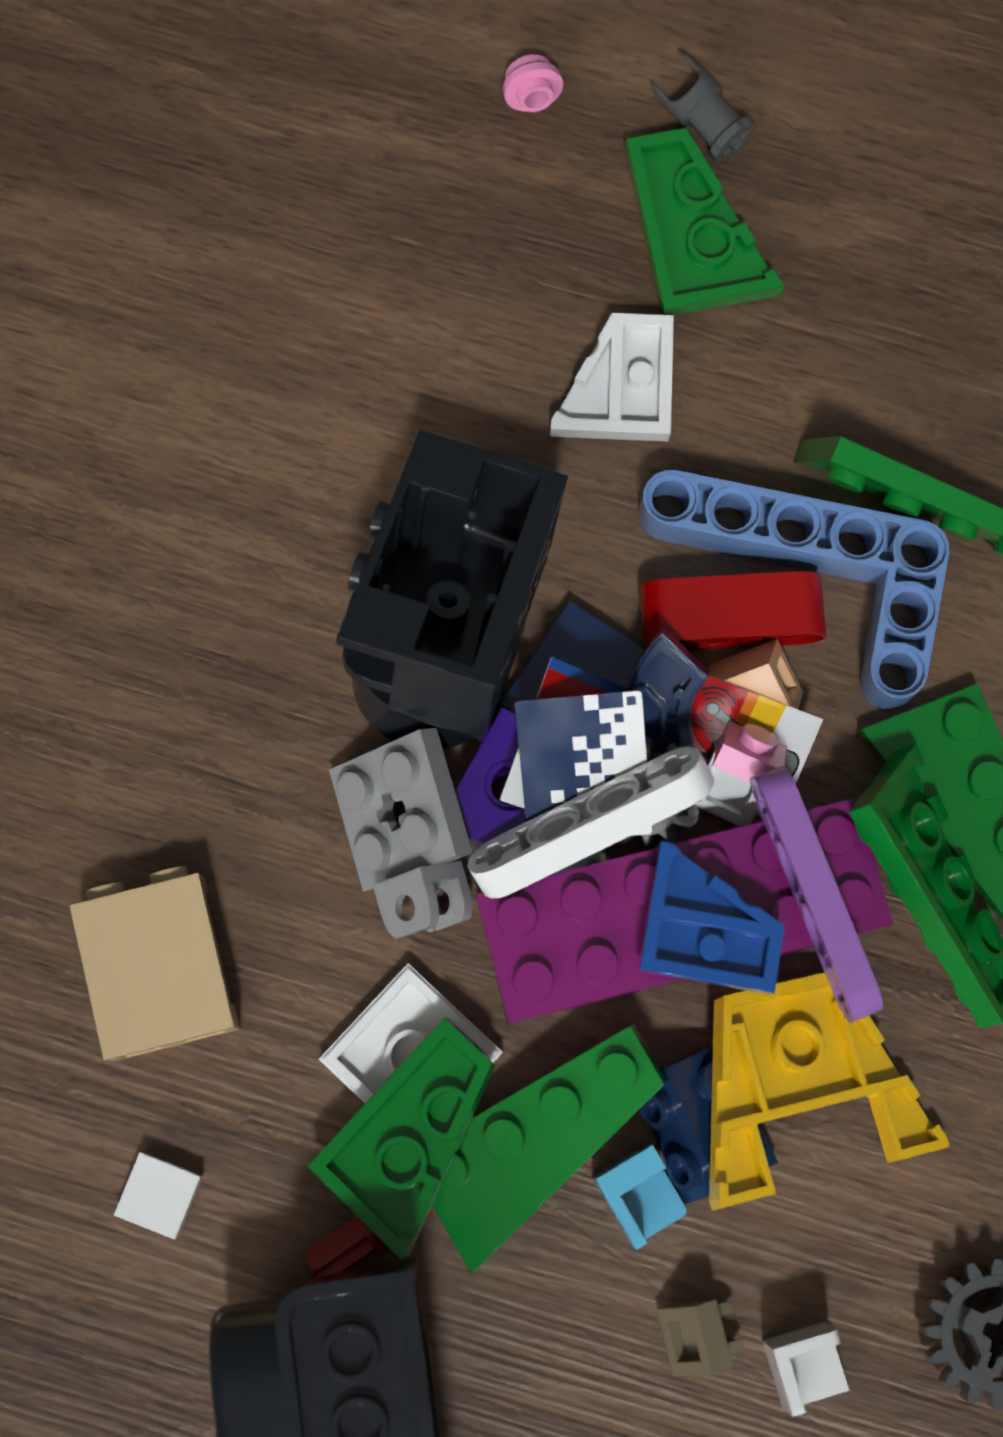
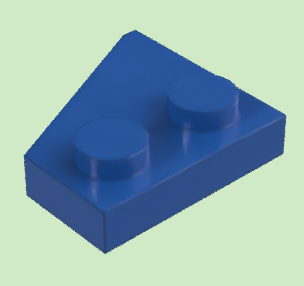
M661 841L658 847L638 971L764 994H774L785 926L760 907H754L740 897L734 888L719 877L710 875L680 853L681 849L674 844Z

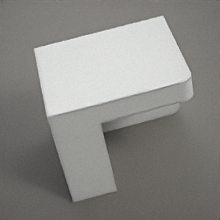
M825 1321L762 1340L781 1405L792 1417L806 1413L804 1404L849 1391L836 1345L841 1343L838 1331Z

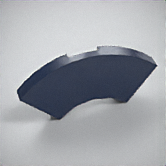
M664 626L653 637L642 653L633 673L628 692L641 691L645 738L649 736L652 739L655 752L663 754L665 747L675 742L678 748L688 746L697 748L708 765L710 757L695 736L691 711L694 697L708 679L709 670Z

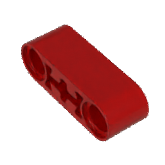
M795 571L665 578L648 581L640 585L644 649H646L650 641L663 626L688 651L753 648L774 639H778L781 646L805 645L820 642L827 638L822 576L817 572Z

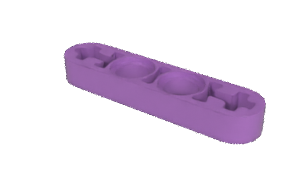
M780 766L751 777V787L759 812L840 1010L850 1023L882 1011L883 1001L876 979L791 774L785 766Z

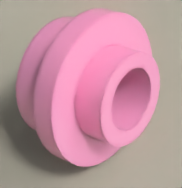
M542 55L523 56L511 63L505 73L503 94L507 104L515 110L527 112L544 110L559 97L563 90V80L559 69Z

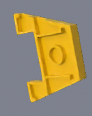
M825 972L776 983L775 993L771 995L746 990L724 995L714 1000L709 1202L712 1211L776 1194L758 1130V1124L867 1097L887 1163L950 1147L948 1138L940 1125H932L916 1099L921 1095L908 1075L901 1076L883 1049L881 1043L885 1039L871 1017L867 1016L852 1023L848 1022L837 1004Z

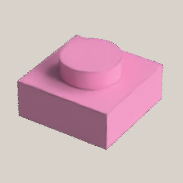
M728 720L717 743L713 766L751 783V777L780 766H785L787 747L780 744L778 738L773 733L760 726L745 724L742 727Z

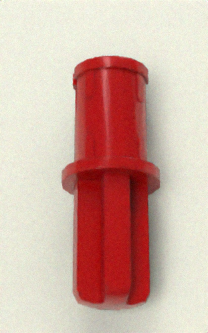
M432 1209L430 1210L427 1217L433 1214ZM352 1211L354 1219L307 1250L305 1259L315 1277L337 1274L344 1270H350L374 1252L382 1256L387 1252L384 1247L386 1244Z

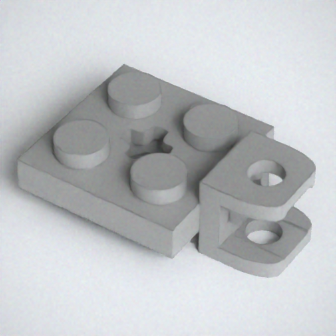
M437 728L419 729L329 769L363 892L374 890L383 922L390 935L398 939L423 930L428 932L440 931L469 920L472 915V898L462 861H451L473 852ZM403 801L406 813L399 816L398 824L394 816L393 805L394 802ZM441 889L447 893L450 901L449 909L446 913L441 911L438 906L437 895ZM405 896H409L412 899L415 907V912L411 919L406 917L403 912L402 903Z

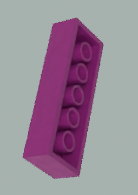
M856 797L806 811L853 926L859 936L891 926L893 921L873 852L860 839L855 828V822L849 814L850 809L858 800ZM763 821L674 844L681 849L680 853L710 875L719 877L734 888L740 897L754 907H760L785 926L781 955L814 947ZM658 848L552 874L501 898H489L483 892L476 894V902L508 1026L686 980L638 971Z

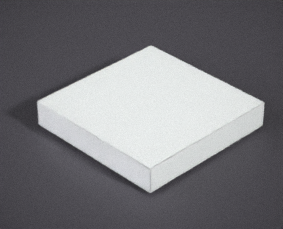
M408 963L319 1060L366 1103L444 1018L455 1026L493 1063L503 1052Z

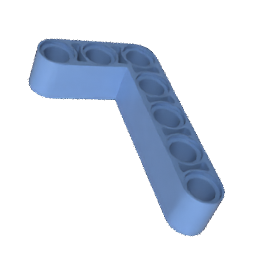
M664 470L655 474L647 481L639 505V521L643 530L653 538L660 541L876 584L860 672V689L862 694L871 705L882 710H894L905 705L924 686L930 667L949 558L948 539L937 525L925 520L678 470ZM661 495L674 496L682 503L684 512L676 517H666L654 508L652 501ZM722 507L736 509L743 515L745 526L737 530L724 528L717 522L714 512ZM781 520L798 522L804 528L806 540L801 542L785 540L779 534L776 523ZM853 532L860 535L867 545V553L863 555L848 553L839 542V534ZM913 544L920 547L926 553L928 566L916 568L909 565L902 556L901 546ZM895 603L909 606L917 616V627L904 628L899 626L890 614V606ZM892 663L899 666L907 677L906 689L894 690L887 687L879 675L880 665Z

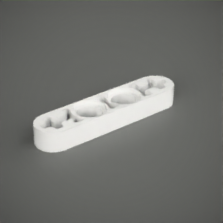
M688 746L674 749L482 844L468 860L467 867L486 897L501 898L696 804L711 791L714 786V777L697 748Z

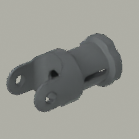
M682 52V56L699 73L698 81L693 88L677 101H670L654 82L651 83L652 88L661 103L684 127H693L710 146L709 155L715 163H722L736 154L749 141L756 129V123L750 117H740L722 97L723 87L701 63L697 62L691 55Z

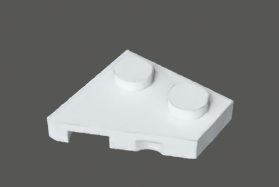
M612 313L601 331L591 355L586 358L576 375L574 385L562 406L551 419L550 437L669 441L671 435L674 315Z

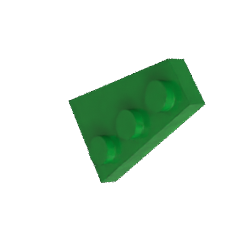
M682 128L627 138L625 152L661 314L680 315L781 296L785 286L774 268L770 270L755 247L756 240L746 223H740L722 194L723 186L688 130Z
M446 1018L434 1028L307 1166L402 1261L406 1262L496 1066Z

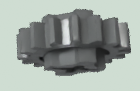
M987 1257L984 1273H981L973 1262L966 1260L960 1263L963 1277L961 1281L958 1282L943 1274L938 1278L941 1287L946 1292L942 1300L932 1297H926L924 1300V1304L930 1310L936 1312L935 1322L920 1324L919 1332L935 1338L936 1345L930 1347L923 1354L925 1359L932 1364H946L938 1377V1380L946 1387L951 1388L963 1380L960 1395L962 1399L974 1405L984 1391L987 1405L995 1410H1002L1003 1377L999 1376L1003 1369V1341L1000 1343L989 1339L983 1335V1329L987 1322L997 1324L1003 1329V1263L1001 1259ZM996 1287L995 1290L990 1289L986 1300L969 1307L962 1304L975 1292L985 1288ZM953 1327L959 1329L966 1346L962 1358L965 1364L959 1358L954 1346Z

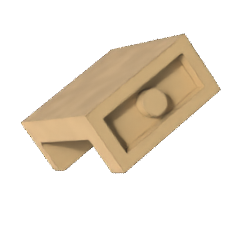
M186 866L152 873L149 875L150 885L125 891L123 882L94 887L85 891L87 901L69 905L103 1060L119 1061L241 1029L236 1005L230 1001L206 898V892H208L206 879L199 873L189 875Z

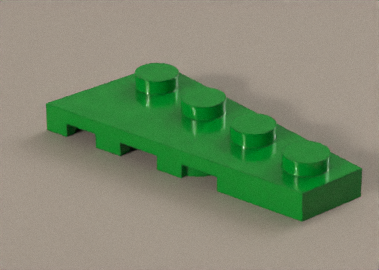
M841 436L802 439L793 460L794 463L827 476V480L846 489L860 493L866 491L884 499L882 503L885 506L903 514L918 517L920 513L940 521L938 527L955 537L973 542L975 536L995 543L992 552L1003 558V508Z
M977 683L863 728L857 734L870 751L874 750L884 764H886L896 750L917 743L925 764L916 768V771L927 796L939 793L949 819L941 822L940 826L954 856L966 855L975 876L973 879L974 888L1003 925V739Z
M917 743L898 749L892 754L850 809L849 814L855 822V828L860 839L871 848L887 874L893 893L904 902L918 925L926 947L935 953L951 979L959 1001L968 1007L980 1029L1003 1023V940L990 910L977 911L973 901L974 873L965 854L953 856L940 826V823L949 819V816L939 793L928 797L916 771V768L924 765L925 761Z
M634 1024L471 1119L433 1203L436 1213L471 1275L668 1082Z

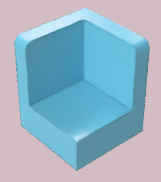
M648 1143L592 1176L628 1241L635 1250L648 1244L647 1238L684 1217L687 1212L684 1203L664 1171L666 1166L654 1146Z

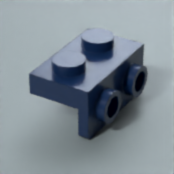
M713 1046L661 1069L668 1082L639 1109L643 1119L651 1127L664 1156L668 1176L678 1188L682 1199L686 1203L709 1197ZM758 1124L769 1167L777 1164L778 1161L761 1124Z

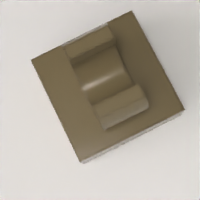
M714 1299L677 1302L657 1309L673 1376L713 1375L733 1368L730 1355L740 1352L744 1345L742 1339H726L721 1317L735 1312L732 1303H717V1300Z

